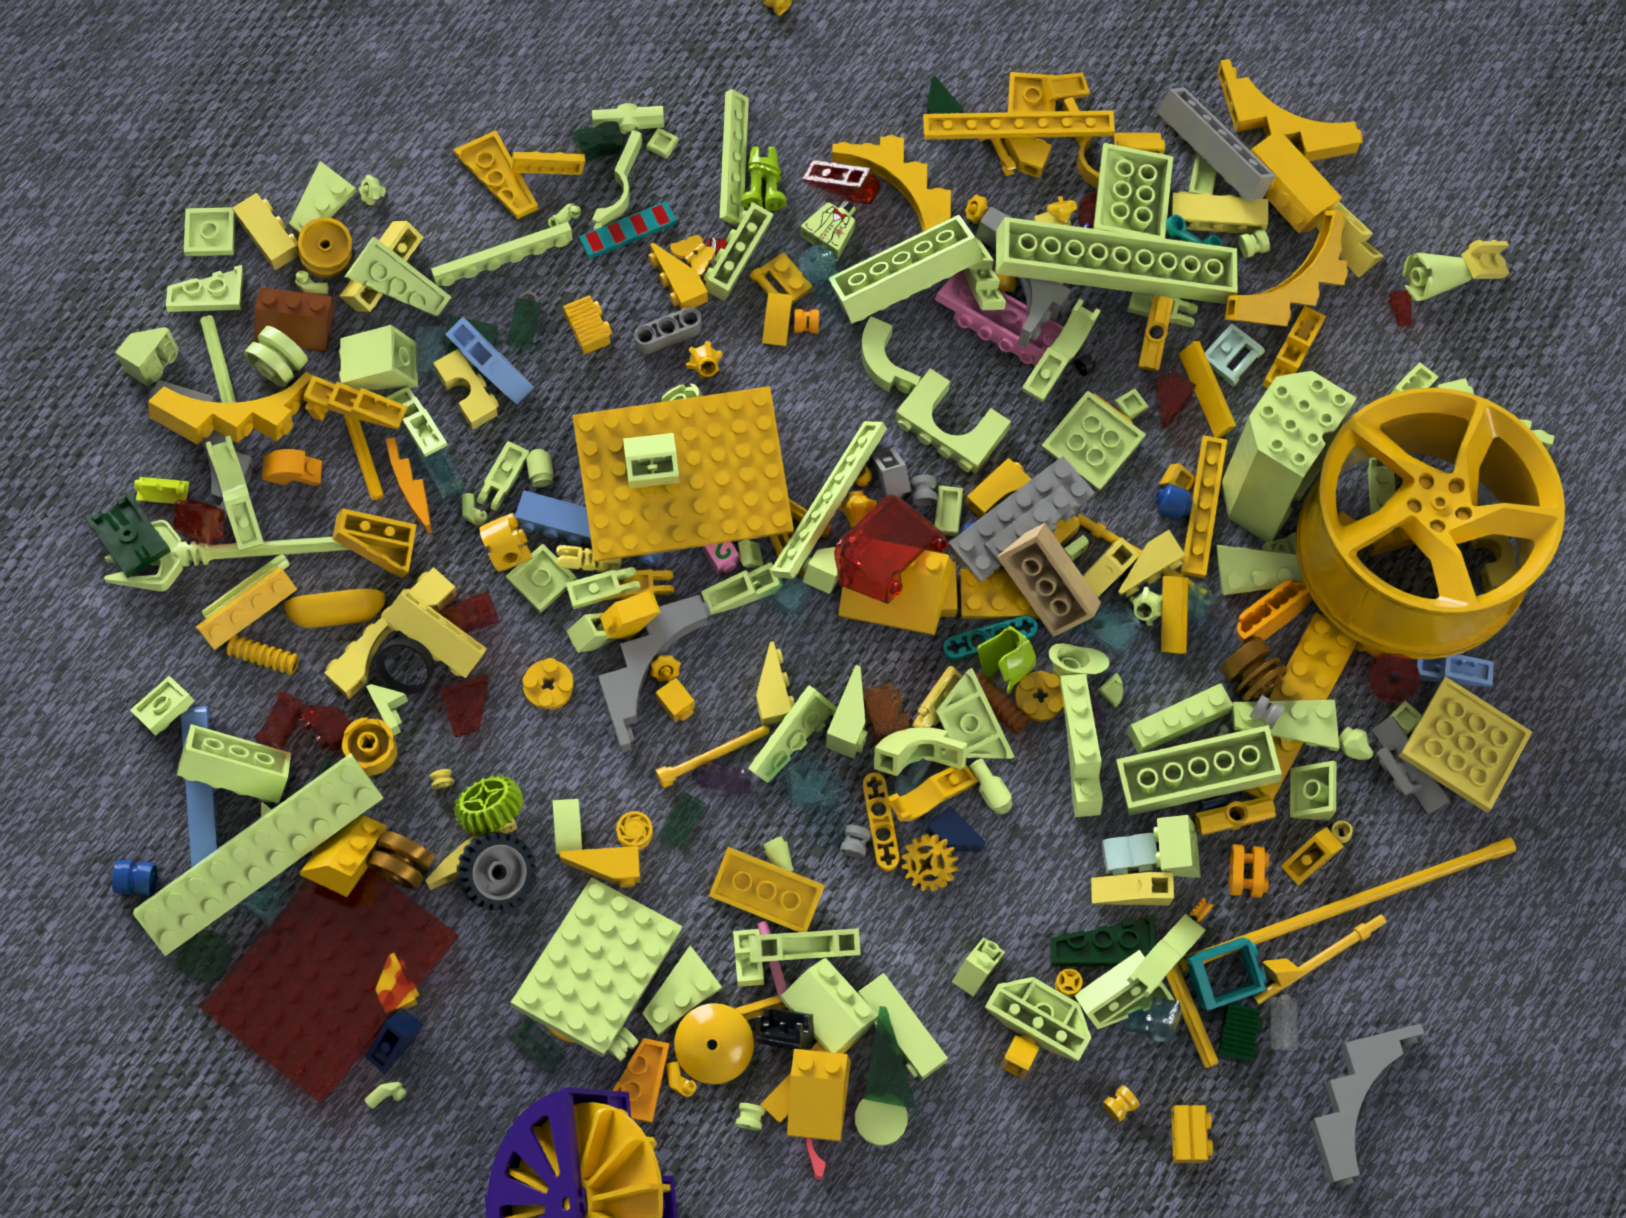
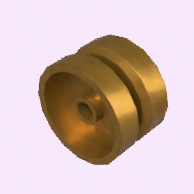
M387 830L383 831L377 842L382 851L372 852L366 865L372 871L393 883L410 890H418L424 879L419 870H428L435 858L434 855L423 846L400 834Z

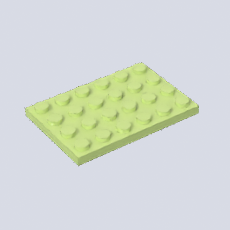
M591 877L512 999L510 1007L597 1055L604 1057L679 936L682 926Z

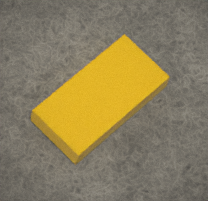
M1083 72L1045 76L1041 80L1048 102L1065 100L1071 97L1074 99L1083 98L1090 94Z

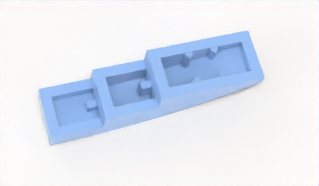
M1387 654L1385 674L1433 682H1441L1446 676L1458 685L1491 687L1493 684L1494 662L1460 654L1437 659H1410Z

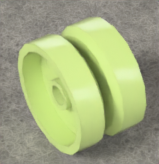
M266 326L258 335L259 343L252 342L243 354L247 361L261 375L279 387L285 388L294 378L292 370L300 371L308 359L302 349L288 336L271 326Z

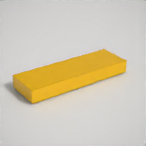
M1163 576L1161 652L1183 654L1187 652L1188 577Z

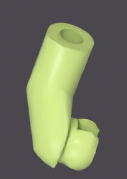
M303 270L296 273V286L303 293L328 295V283H314L308 277L309 273Z
M400 1082L381 1084L365 1098V1102L374 1109L386 1097L392 1096L395 1101H400L406 1096L407 1092Z

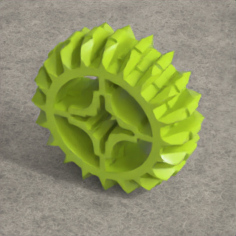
M492 775L489 779L483 777L480 782H474L473 786L466 787V792L460 793L459 799L455 801L456 806L453 810L459 826L466 830L468 834L473 833L477 836L480 833L484 835L491 831L494 833L499 828L504 829V825L507 823H512V818L518 817V811L523 809L522 803L524 800L521 789L514 780L503 775L498 777Z

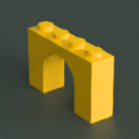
M1008 458L967 496L965 505L979 518H982L1032 479L1025 473L1024 468L1018 462H1013ZM1075 515L1067 522L1063 520L1056 525L1057 529L1053 532V535L1062 547L1078 533L1080 523Z

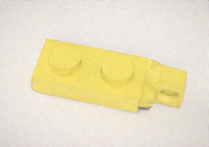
M947 667L918 710L920 714L912 725L914 728H930L940 722L935 711L962 678V675L954 667Z

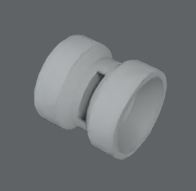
M922 474L912 478V488L915 490L912 496L914 505L932 506L937 503V493L934 492L936 487L935 476Z
M1262 695L1249 717L1254 720L1263 721L1265 726L1269 725V728L1272 730L1284 707L1279 704L1274 705L1270 703L1269 698Z
M847 825L844 833L846 839L841 844L840 852L848 856L864 858L867 851L865 845L870 840L871 831L861 826Z

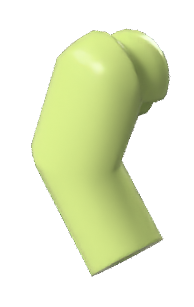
M574 203L567 204L556 215L548 219V224L550 227H554L570 221L571 218L577 219L581 214V209L579 206H575Z
M462 494L463 517L473 525H483L487 520V513L484 510L481 512V510L474 507V494Z

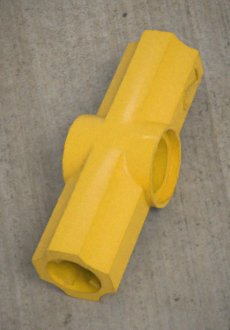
M1153 295L1138 368L1159 372L1174 299ZM1157 328L1162 332V337L1154 339L1150 336L1149 331Z
M1270 796L1245 802L1234 801L1228 806L1195 813L1194 816L1197 831L1200 836L1228 829L1237 830L1245 825L1274 819L1276 814L1273 800ZM1229 812H1237L1241 820H1233Z

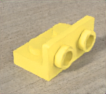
M1477 240L1468 246L1469 249L1461 255L1473 279H1501L1510 274L1506 267L1505 259L1500 255L1509 246L1507 241Z

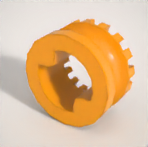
M1203 897L1189 915L1191 917L1195 916L1197 922L1200 923L1214 905L1212 903L1207 904L1206 898Z

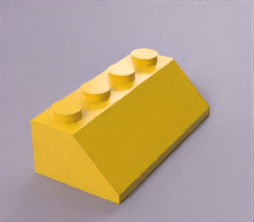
M1277 130L1250 150L1276 175L1265 197L1299 234L1312 231L1323 219L1324 211H1331L1342 199L1340 194L1280 130Z

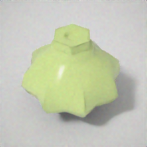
M367 175L361 181L359 191L363 202L373 205L379 197H384L386 193L385 187L380 185L377 178Z

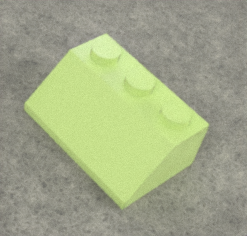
M826 958L805 971L779 997L789 1010L813 1014L814 1038L827 1052L839 1053L867 1033L878 1017L874 1010Z

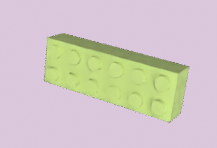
M957 215L829 277V281L840 305L853 324L864 320L867 316L879 310L888 308L900 300L909 298L914 293L928 289L933 284L950 278L966 268L975 266L976 263L983 260L974 235L960 215Z
M1269 725L1116 759L1129 816L1281 782L1282 775Z

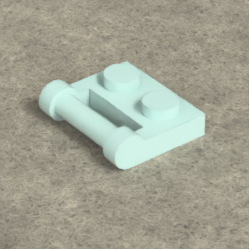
M1231 323L1205 352L1211 369L1223 377L1228 384L1235 386L1240 381L1239 377L1256 358H1260L1265 353V350L1255 340ZM1246 347L1249 353L1231 371L1227 366Z

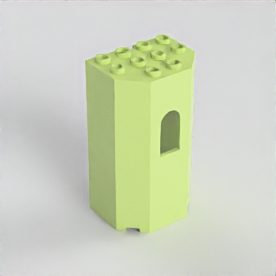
M1313 371L1277 376L1250 414L1220 485L1228 519L1265 542L1273 541L1293 511L1290 506L1292 501L1301 500L1320 472L1328 448L1336 434L1343 427L1357 398Z

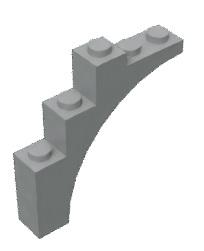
M990 207L981 219L975 237L996 251L997 228L1004 217H1012ZM1018 277L1027 300V319L1021 331L1018 344L1026 348L1031 340L1036 341L1042 330L1040 327L1042 324L1046 325L1050 318L1056 321L1060 313L1065 314L1071 304V301L1068 300L1071 289L1054 281Z

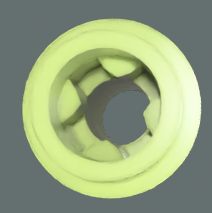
M782 836L763 844L765 848L763 852L772 864L791 872L794 871L787 841L784 842Z

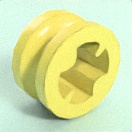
M441 769L432 772L429 775L430 780H433L431 784L432 789L452 786L455 783L454 779L450 777L452 770Z

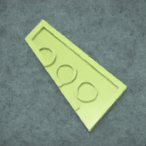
M808 685L748 769L768 783L791 760L790 755L796 750H801L807 744L806 739L814 731L819 732L826 726L824 721L830 715H835L837 707Z

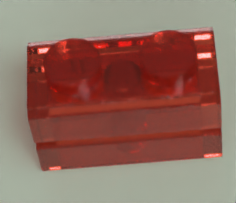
M195 499L177 500L175 502L174 513L176 516L174 517L173 528L183 532V537L197 538V542L213 543V539L223 538L224 526L222 523L225 522V511L223 509Z

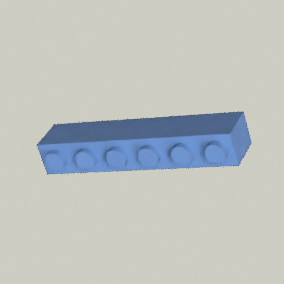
M523 490L515 514L519 529L522 528L528 533H532L535 530L542 532L545 537L550 539L561 537L567 539V542L579 546L583 543L590 545L592 548L586 507ZM663 552L635 556V558H638L641 563L652 565L653 563L660 564Z

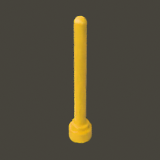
M767 725L761 726L673 768L671 766L667 768L663 766L655 770V774L662 788L665 789L673 785V782L677 780L676 777L768 735L770 728Z

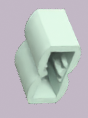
M1154 833L1109 838L1101 843L1106 874H1113V876L1129 874V871L1137 870L1139 873L1154 872V868L1157 867V846Z

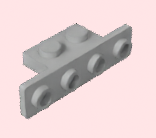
M1390 716L1373 728L1374 734L1383 746L1377 752L1380 757L1379 762L1395 779L1393 782L1398 791L1404 793L1405 796L1415 794L1427 814H1432L1447 804L1449 798L1438 781L1399 757L1409 738L1395 717Z

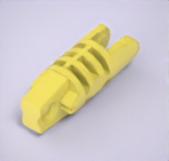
M566 545L557 547V554L560 556L557 559L558 567L576 570L582 568L584 571L589 570L592 572L594 570L596 572H607L614 569L617 571L621 566V559L594 562L593 549L584 548L582 550V547Z

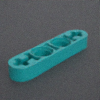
M1021 616L949 637L944 642L943 654L945 658L951 661L978 655L977 648L971 644L973 637H982L986 642L995 637L996 631L1004 630L1009 626H1014V629L1018 630L1022 627V623L1032 626L1029 633H1026L1025 630L1019 631L1030 640L1036 635L1037 622L1030 616ZM964 639L967 640L966 643L969 651H966V646L959 648L958 654L948 651L951 644L954 643L956 647L964 644Z

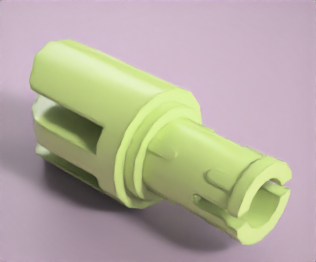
M983 759L975 761L969 768L981 784L979 787L981 796L989 808L996 814L1007 813L1012 806V797L1000 777L992 775Z

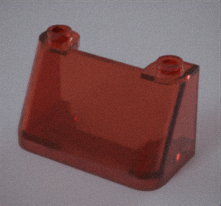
M887 495L837 543L834 556L839 585L889 604L902 591L901 573L926 549L931 552H943L947 547L946 535L900 497Z

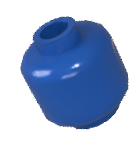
M1169 484L1163 490L1159 489L1157 491L1154 503L1158 504L1157 511L1160 515L1179 520L1183 516L1187 517L1193 498H1190L1188 490Z

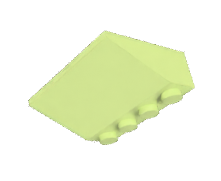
M1104 143L1093 229L1165 239L1173 156Z

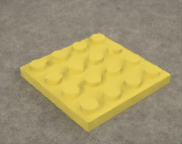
M1445 676L1437 687L1399 757L1488 813L1498 798L1532 731Z

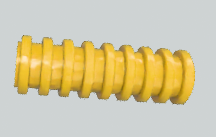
M234 635L230 638L227 645L228 656L232 657L235 655L236 659L249 660L252 664L257 662L258 666L264 664L265 668L272 667L274 671L279 669L280 673L287 672V675H292L298 667V654L293 653L291 655L290 651L284 652L281 648L276 650L274 646L269 648L268 644L261 645V642L258 641L254 643L252 639L247 641L246 637L239 638L238 635Z

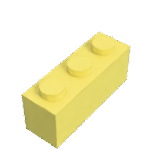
M255 193L232 208L236 219L274 270L279 269L299 256L297 250L298 241L292 233L289 235L284 230L286 226L279 216L275 218L271 213L273 208L266 198L262 200Z

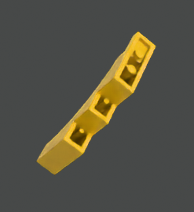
M1230 59L1220 61L1217 72L1235 132L1263 127L1267 138L1277 130H1280L1291 143H1297L1298 150L1309 162L1357 153L1363 138L1361 131L1357 130L1355 121L1326 123L1296 116L1272 103L1254 86L1249 77L1238 79L1237 70L1235 67L1232 68Z

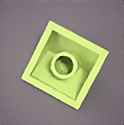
M1336 761L1290 768V818L1330 821L1336 813Z

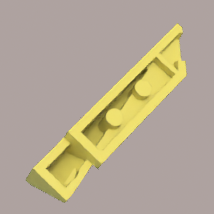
M1338 202L1331 211H1345V227L1341 237L1342 251L1339 257L1347 261V266L1359 278L1382 260L1384 256L1367 242L1373 233ZM1322 220L1316 226L1319 231L1321 228Z

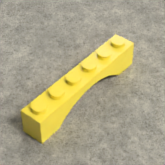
M434 567L429 572L426 571L421 574L414 587L406 589L436 612H440L457 596L455 586ZM391 606L383 611L381 618L375 624H370L364 630L363 636L357 642L353 641L346 647L345 653L339 659L332 660L324 672L327 680L348 699L352 698L367 683L373 656L385 638L394 631L386 624V620L382 618Z

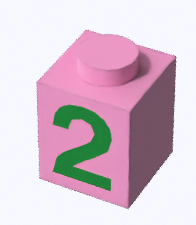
M732 542L702 546L704 554L717 575L722 572L725 574L729 573L737 567L739 554Z

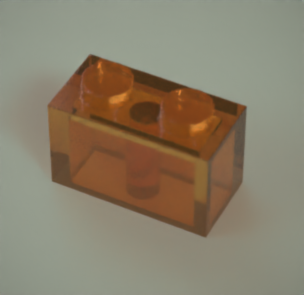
M892 682L863 689L864 706L876 744L888 735L910 727L907 713H902L899 704L902 703L899 689H894Z

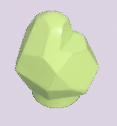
M1348 726L1339 736V745L1347 756L1357 760L1372 758L1373 750L1369 747L1366 731L1357 728L1353 730Z

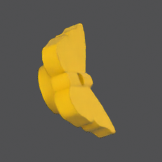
M699 235L688 237L686 240L670 245L671 253L678 258L686 259V263L691 264V268L697 271L700 277L704 275L705 270L715 255L714 248L706 247L702 237Z

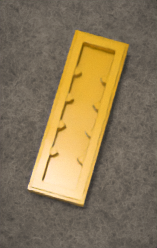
M538 151L513 152L510 165L511 173L581 175L585 164V154L541 153Z

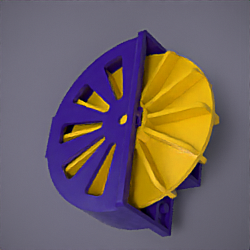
M567 1087L533 1103L510 1127L493 1163L488 1192L485 1195L486 1218H678L674 1176L661 1175L658 1161L653 1151L657 1142L654 1137H646L642 1129L631 1118L629 1092Z

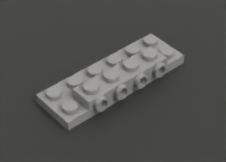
M1062 456L948 543V547L974 578L981 583L1003 566L997 556L1023 534L1043 523H1046L1053 533L1057 529L1056 525L1062 520L1064 522L1069 521L1076 514L1075 510L1091 499L1095 492L1065 457Z

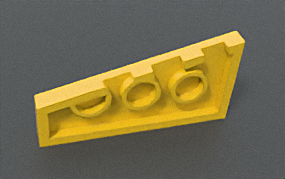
M496 130L453 149L454 155L516 219L539 210L538 204L521 174L511 173L510 165L512 158Z

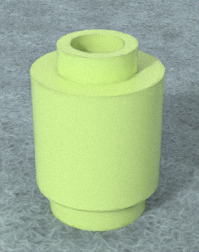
M544 449L532 450L526 456L529 479L533 482L534 487H547L553 483L552 479L554 478L551 455Z

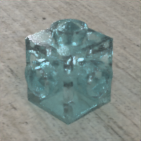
M822 244L814 245L808 251L797 256L803 277L812 284L826 281L829 277L838 273L836 267L838 260L834 251L829 250Z
M1205 582L1188 584L1187 621L1194 620L1198 622L1208 615L1206 611L1217 604Z

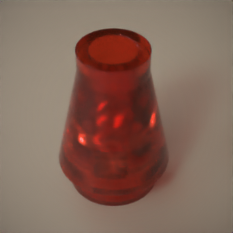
M1398 290L1390 293L1388 303L1397 320L1398 327L1412 325V295H1409L1408 290Z

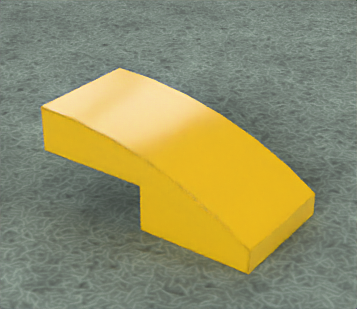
M768 293L762 343L780 346L787 345L793 295Z

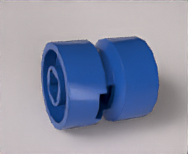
M117 860L112 877L113 892L129 895L134 890L135 894L139 896L152 897L155 893L158 877L157 864L153 862H139L136 866L132 860Z

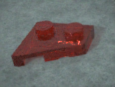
M487 674L440 689L455 738L480 731L489 685Z

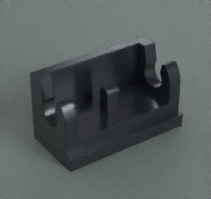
M767 1007L764 1009V1024L763 1016L757 1015L755 1043L791 1050H802L814 1043L813 1014Z

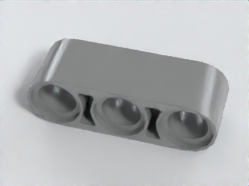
M689 307L639 326L634 333L636 349L642 354H651L698 335L702 328L700 312L695 308ZM693 320L696 323L693 325H688L685 322ZM665 329L673 330V332L669 334L664 333L663 331ZM643 338L651 339L649 342L640 341Z

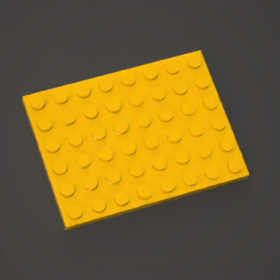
M770 386L572 415L594 562L794 533ZM674 433L679 483L629 489L623 439Z

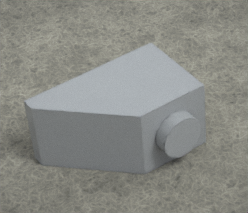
M894 447L871 454L881 488L887 498H899L905 493L911 492L906 464Z

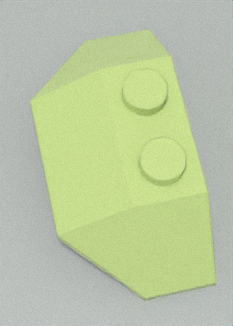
M1034 977L998 984L985 1006V1009L1009 1029L1036 1041L1035 1044L1049 1052L1071 1060L1079 1061L1091 1040L1080 1004Z

